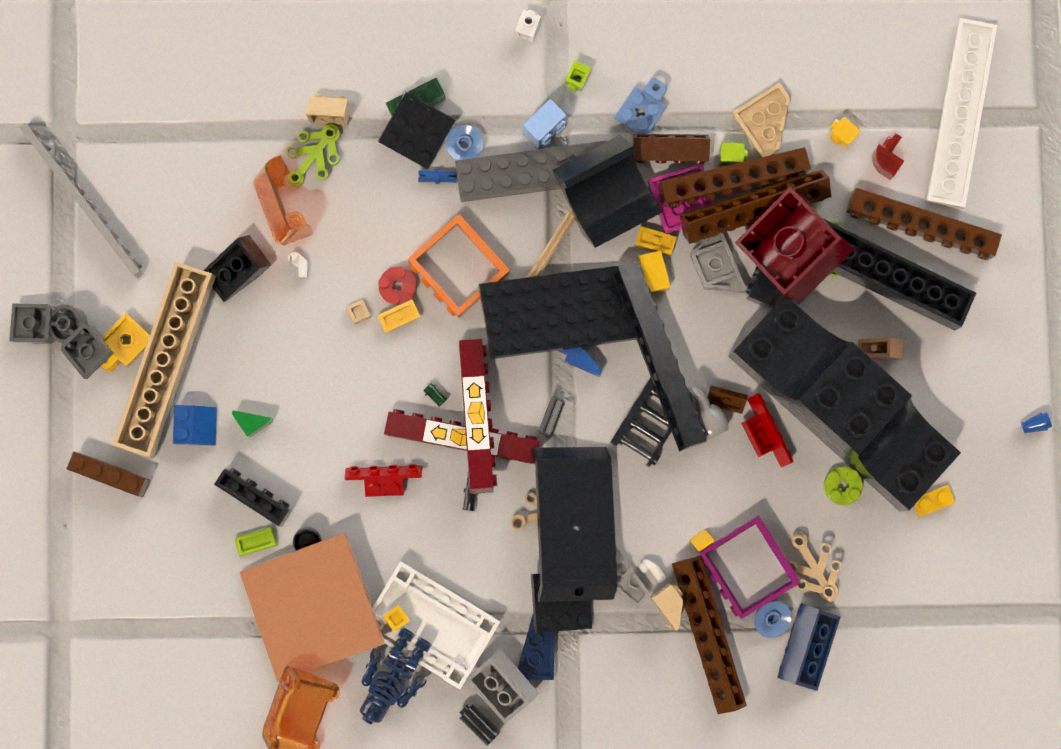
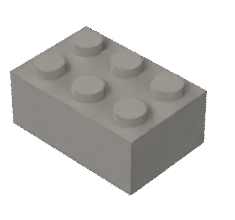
M501 649L467 678V681L504 724L530 704L539 694Z

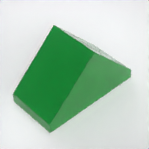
M232 411L233 417L249 438L273 422L271 417Z

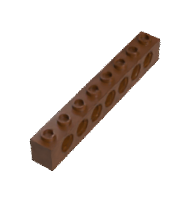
M803 147L660 181L657 188L663 208L669 206V209H673L685 202L689 205L697 203L698 199L702 198L711 200L716 198L718 194L727 196L739 189L744 192L753 189L752 186L756 185L765 187L773 181L781 183L789 180V177L795 176L796 178L805 175L811 170L806 148ZM785 163H789L792 166V170H788L785 167ZM767 167H771L774 170V174L768 173ZM749 171L756 174V179L749 176ZM731 176H736L739 182L734 183L731 180ZM713 180H718L721 187L714 186ZM694 185H701L703 191H697ZM676 189H682L685 195H678Z
M820 169L680 215L683 236L691 244L709 237H715L727 231H733L745 225H751L789 187L802 195L809 204L821 202L832 197L830 178Z
M855 188L852 191L846 213H849L852 218H865L871 224L886 225L887 229L893 231L899 229L905 231V234L915 237L917 235L923 237L924 241L931 243L936 241L945 248L955 247L961 253H973L983 260H989L996 256L1002 234L859 188ZM864 204H870L873 208L872 212L866 211ZM883 209L890 211V218L883 215ZM901 215L907 216L909 223H903ZM919 221H924L927 224V229L920 228ZM942 227L945 230V235H940L937 228ZM956 233L962 234L963 241L956 239ZM975 238L981 241V247H977L974 244Z
M701 555L672 563L679 589L683 593V603L717 714L734 712L746 707L745 697Z

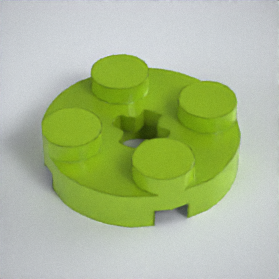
M838 467L831 470L825 477L823 490L826 497L833 503L849 505L860 498L863 483L857 471L849 467ZM842 480L845 482V484H848V488L845 489V492H842V489L838 488V485L841 484Z

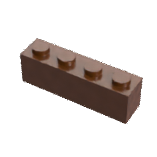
M633 134V146L636 150L634 159L637 163L655 161L656 163L663 164L667 163V161H674L677 164H684L686 161H693L695 164H704L705 161H709V135Z
M73 451L66 468L69 471L138 497H144L150 479L75 451Z

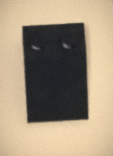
M247 235L233 241L203 271L216 276L213 289L221 300L226 302L260 277L271 266V263L252 237Z

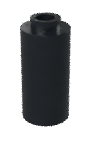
M467 704L459 712L461 714L459 719L486 746L499 735L500 731L473 704L471 706Z

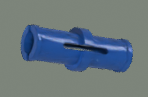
M439 169L435 171H418L419 176H426L418 177V183H457V171H440Z

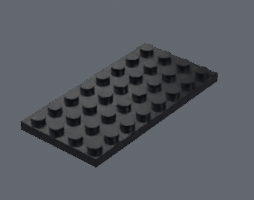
M618 266L479 284L491 360L636 340L611 272Z

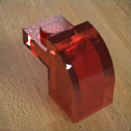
M897 133L892 138L888 136L882 146L879 144L875 148L872 155L875 169L889 180L895 176L904 160L892 153L902 138Z

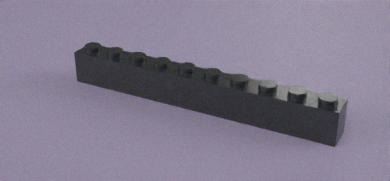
M638 261L618 266L611 272L678 450L680 452L698 446L707 441L706 433L700 424L699 414L693 406L692 396L685 385V378L678 367V360L671 349V341L666 336L664 323L660 320L657 312V305L651 297L650 287L646 284L643 269Z

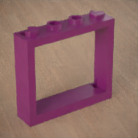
M759 515L699 552L704 567L708 565L711 570L709 576L714 583H719L722 588L719 590L725 600L729 599L732 604L730 606L731 611L735 617L739 615L741 619L801 583ZM756 524L790 578V581L742 609L708 553Z

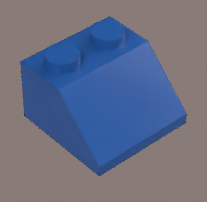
M174 405L173 444L216 446L217 407Z

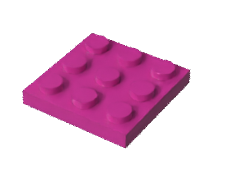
M703 163L648 180L652 196L663 211V213L659 214L664 233L669 234L682 230L680 215L716 204L714 199L705 200V198L698 199L697 203L688 205L685 202L681 203L677 208L669 209V206L663 208L657 188L660 181L705 171ZM694 185L697 191H703L701 185ZM676 189L678 195H685L682 189Z

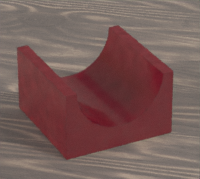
M791 187L735 242L786 297L798 304L855 250L809 205V202Z

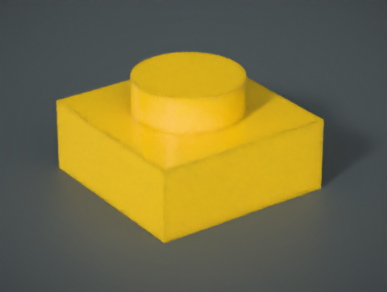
M399 604L383 616L394 632L410 621Z

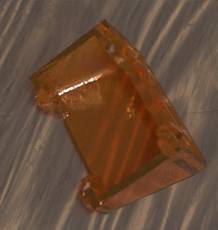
M281 155L268 160L255 176L253 184L274 240L279 245H287L311 236L313 233L310 225H307L304 216L300 212L294 211L288 214L285 212L277 189L285 186L284 178L290 172Z
M286 666L263 726L262 737L268 749H319L320 742L316 733L327 703H332L339 696L340 690L338 685L298 668Z

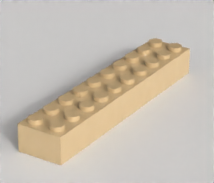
M175 262L113 446L147 457H155L216 278L212 273Z

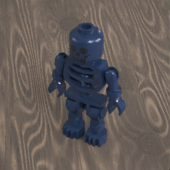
M404 627L398 633L400 639L397 638L396 646L387 655L390 660L385 658L383 664L393 669L391 673L380 671L372 678L373 673L377 671L378 667L376 665L382 658L383 651L380 652V656L376 657L375 660L373 655L375 648L370 653L369 664H366L365 668L367 670L362 677L361 683L366 687L370 685L368 691L373 695L367 696L360 707V713L363 716L362 720L368 724L373 722L380 723L389 709L387 703L394 705L397 701L398 707H405L412 696L415 697L417 695V690L422 688L427 682V679H425L423 684L419 683L417 685V679L421 677V674L417 675L411 687L408 686L405 694L401 696L405 687L398 678V675L401 674L411 679L413 674L409 671L414 672L419 665L417 662L420 657L423 658L424 656L423 652H428L432 646L427 640L418 637L415 643L417 649L414 648L412 657L408 656L407 660L403 658L402 649L408 645L407 641L412 642L415 637L413 632ZM399 660L404 663L402 667L397 665ZM380 676L388 677L387 680L377 679ZM394 682L398 684L400 691L393 685Z

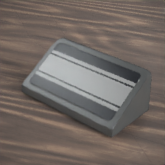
M551 396L538 430L540 434L548 437L553 436L565 405L563 400Z

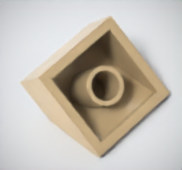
M318 94L315 97L309 98L306 116L310 124L348 126L350 103L344 96L326 98L325 95Z
M667 584L650 598L672 629L676 631L680 626L683 606L681 596L683 593L677 585Z

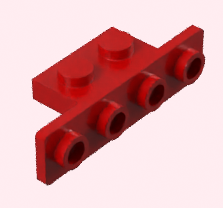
M757 393L748 398L747 400L755 416L741 424L758 458L773 451L780 467L793 463L791 453L761 394Z
M416 464L408 466L390 465L388 467L376 465L370 467L352 466L346 468L344 477L346 481L364 480L365 497L403 496V479L422 478L423 467Z

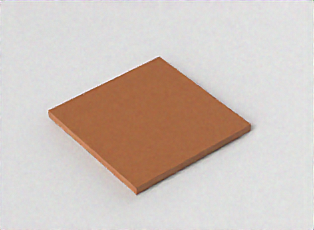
M346 533L239 572L277 682L385 644Z

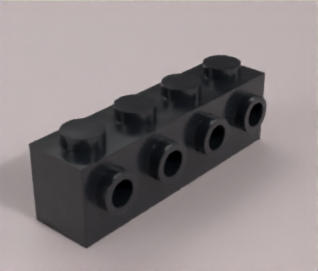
M224 468L214 483L215 486L279 527L284 525L292 512L289 509L290 504L282 499L279 501L272 498L274 494L265 488L263 491L256 487L258 484L249 478L244 480L240 477L242 473L236 469L231 468L229 470Z

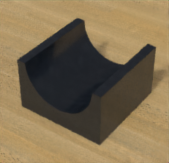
M621 135L552 170L582 235L594 248L663 213L638 170L634 159V153H636L634 146Z

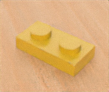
M640 226L635 246L655 252L661 250L662 254L671 256L677 237Z
M413 300L377 315L385 333L421 318Z
M946 485L925 493L914 505L917 516L921 517L954 504L955 501L949 486Z

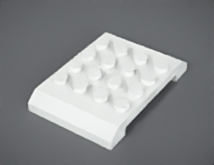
M400 561L373 606L385 644L394 648L397 644V638L400 639L398 633L401 628L394 632L383 618L385 614L399 604L410 619L402 627L415 634L412 642H406L408 645L401 651L403 655L412 657L414 648L417 649L415 643L418 637L427 640L432 646L428 652H423V658L420 657L417 663L456 688L461 689L501 621Z

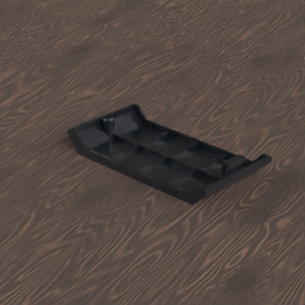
M607 447L531 448L536 475L540 567L538 602L613 600L618 582L612 461Z

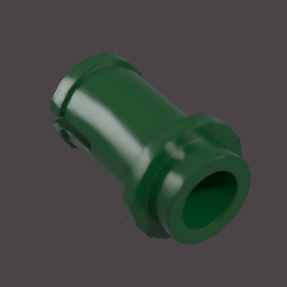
M430 383L423 390L426 393L425 396L428 395L440 407L448 398L436 388V384Z

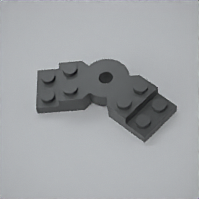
M12 303L9 341L33 344H52L54 341L61 343V352L83 379H88L114 354L106 344L104 336L95 326L88 324L86 315L79 308L70 305H58L55 307L48 304Z

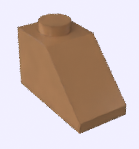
M891 337L858 339V347L871 359H903L904 340Z

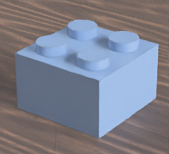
M550 99L523 124V135L537 149L545 148L551 143V138L555 134L559 135L566 128L564 126L566 124V114Z

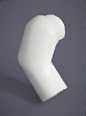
M290 253L288 260L298 268V278H307V260L300 253Z
M643 560L639 564L640 570L643 573L649 570L658 583L666 579L665 574L657 564L649 560Z

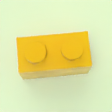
M661 250L638 256V263L643 269L646 284L649 285L651 290L650 294L669 290L670 283Z

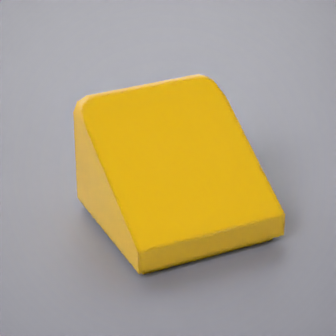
M703 530L690 538V542L695 550L700 552L714 543V539L706 530Z

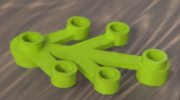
M326 125L319 132L307 133L306 131H301L298 133V140L303 144L309 140L321 139L317 145L299 148L289 146L286 149V154L289 158L309 154L298 170L292 171L288 176V181L293 187H300L304 183L303 175L315 160L317 161L318 169L316 171L317 178L321 181L328 178L323 149L327 144L330 153L328 156L329 164L332 166L339 164L340 159L337 155L335 142L339 139L340 132L335 125ZM333 131L334 133L332 136L329 137L327 136V132ZM305 134L307 135V138L305 140H301V135ZM291 149L295 150L294 155L289 154ZM336 157L337 161L332 163L330 159ZM323 171L325 176L321 178L319 173ZM294 175L299 176L297 181L292 180Z

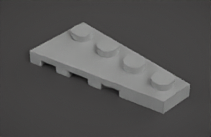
M616 546L618 582L616 591L634 607L639 609L650 596V593Z

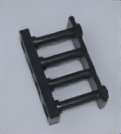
M651 378L610 442L615 447L618 444H624L648 459L645 465L648 468L651 464L656 465L661 457L658 453L671 434L666 416L647 405L646 399L649 395H654L658 398ZM639 411L641 413L645 412L669 427L665 435L662 437L639 423L638 419L635 418ZM634 428L657 442L658 446L655 451L651 453L627 438L628 435L625 434L627 429Z

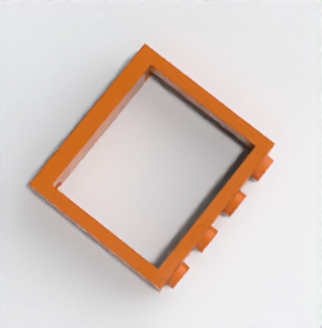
M458 214L408 258L410 263L408 267L414 274L418 272L422 276L421 282L427 288L431 286L435 291L433 295L440 303L444 301L447 304L446 310L452 316L456 315L460 318L480 300L479 290L458 308L417 262L422 255L453 228L458 226L499 272L488 282L502 281L510 274V270L462 216Z

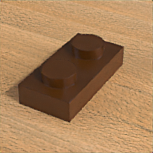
M710 385L707 394L710 404L740 414L743 413L748 397L746 394Z

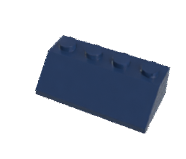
M801 603L777 678L818 691L841 617Z

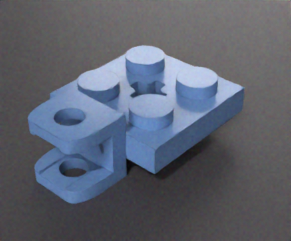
M653 78L648 82L643 91L635 86L614 118L637 134H649L667 108L660 103L666 93V85ZM657 86L660 89L659 91H654L653 88ZM641 107L644 108L645 116L637 117L635 110L637 108L641 109Z

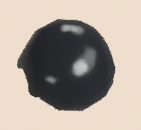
M303 527L294 534L292 543L295 551L321 542L322 538L316 529Z

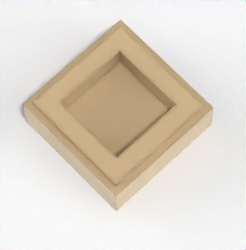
M363 299L346 307L354 325L371 317Z

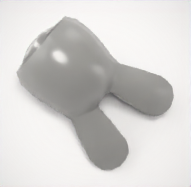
M687 387L692 400L698 407L699 421L705 430L706 439L708 440L727 431L728 422L723 411L718 406L710 404L703 391L696 387Z

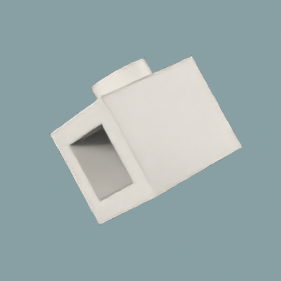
M523 10L515 30V36L533 42L541 23V16H538L539 14L535 11Z

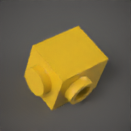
M843 117L840 121L836 119L829 127L832 130L828 135L833 143L836 145L840 144L846 149L861 130Z

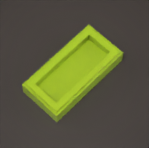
M272 527L234 538L239 557L277 546Z

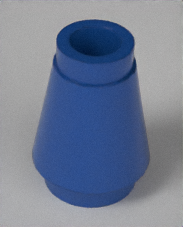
M1041 412L1022 422L1021 426L1024 433L1048 431L1052 424L1048 413L1042 414Z

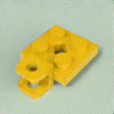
M126 313L104 334L106 344L114 352L108 359V362L101 366L107 372L113 371L121 362L129 367L146 349L150 337ZM124 336H131V343L123 345L124 340L122 338Z

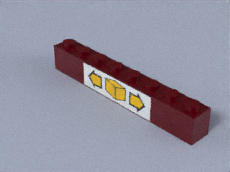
M482 339L459 340L470 494L493 493L494 486H497V475H493L492 467H496L495 456H491V449H494V437H490L489 430H493L492 418H488V412L491 411V400H487L486 393H490L489 381L485 382V375H488V363H484L483 358L487 357L486 345H482Z
M394 409L393 412L388 411L384 435L467 451L465 426H461V422L450 420V423L442 422V418L431 416L430 420L423 418L424 415L412 413V416L404 415L405 411ZM493 428V430H489L490 437H494V449H491V456L535 465L531 448H539L540 441H537V437L526 435L525 438L517 437L518 433L507 431L506 434H501L499 429Z

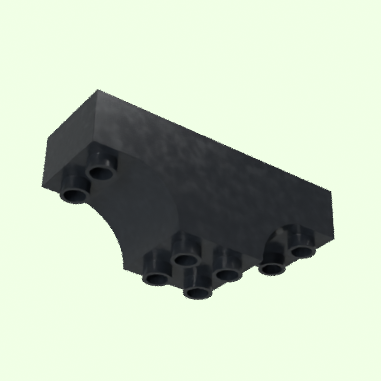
M785 295L728 356L848 466L857 471L869 485L899 512L910 511L961 454L955 446L933 428L919 413L911 400L912 395L855 343L845 341L823 328Z

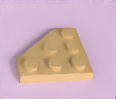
M780 82L732 112V116L760 158L773 155L780 149L782 132L790 97Z

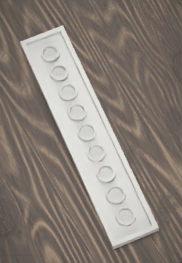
M962 18L958 20L926 202L962 209L966 206L997 25Z

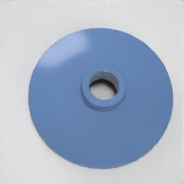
M458 125L452 128L446 137V150L455 160L477 158L483 148L482 135L471 125ZM463 142L468 143V146L466 148H463L461 146Z
M770 601L759 608L755 614L754 625L756 630L767 638L781 636L791 624V611L781 601Z

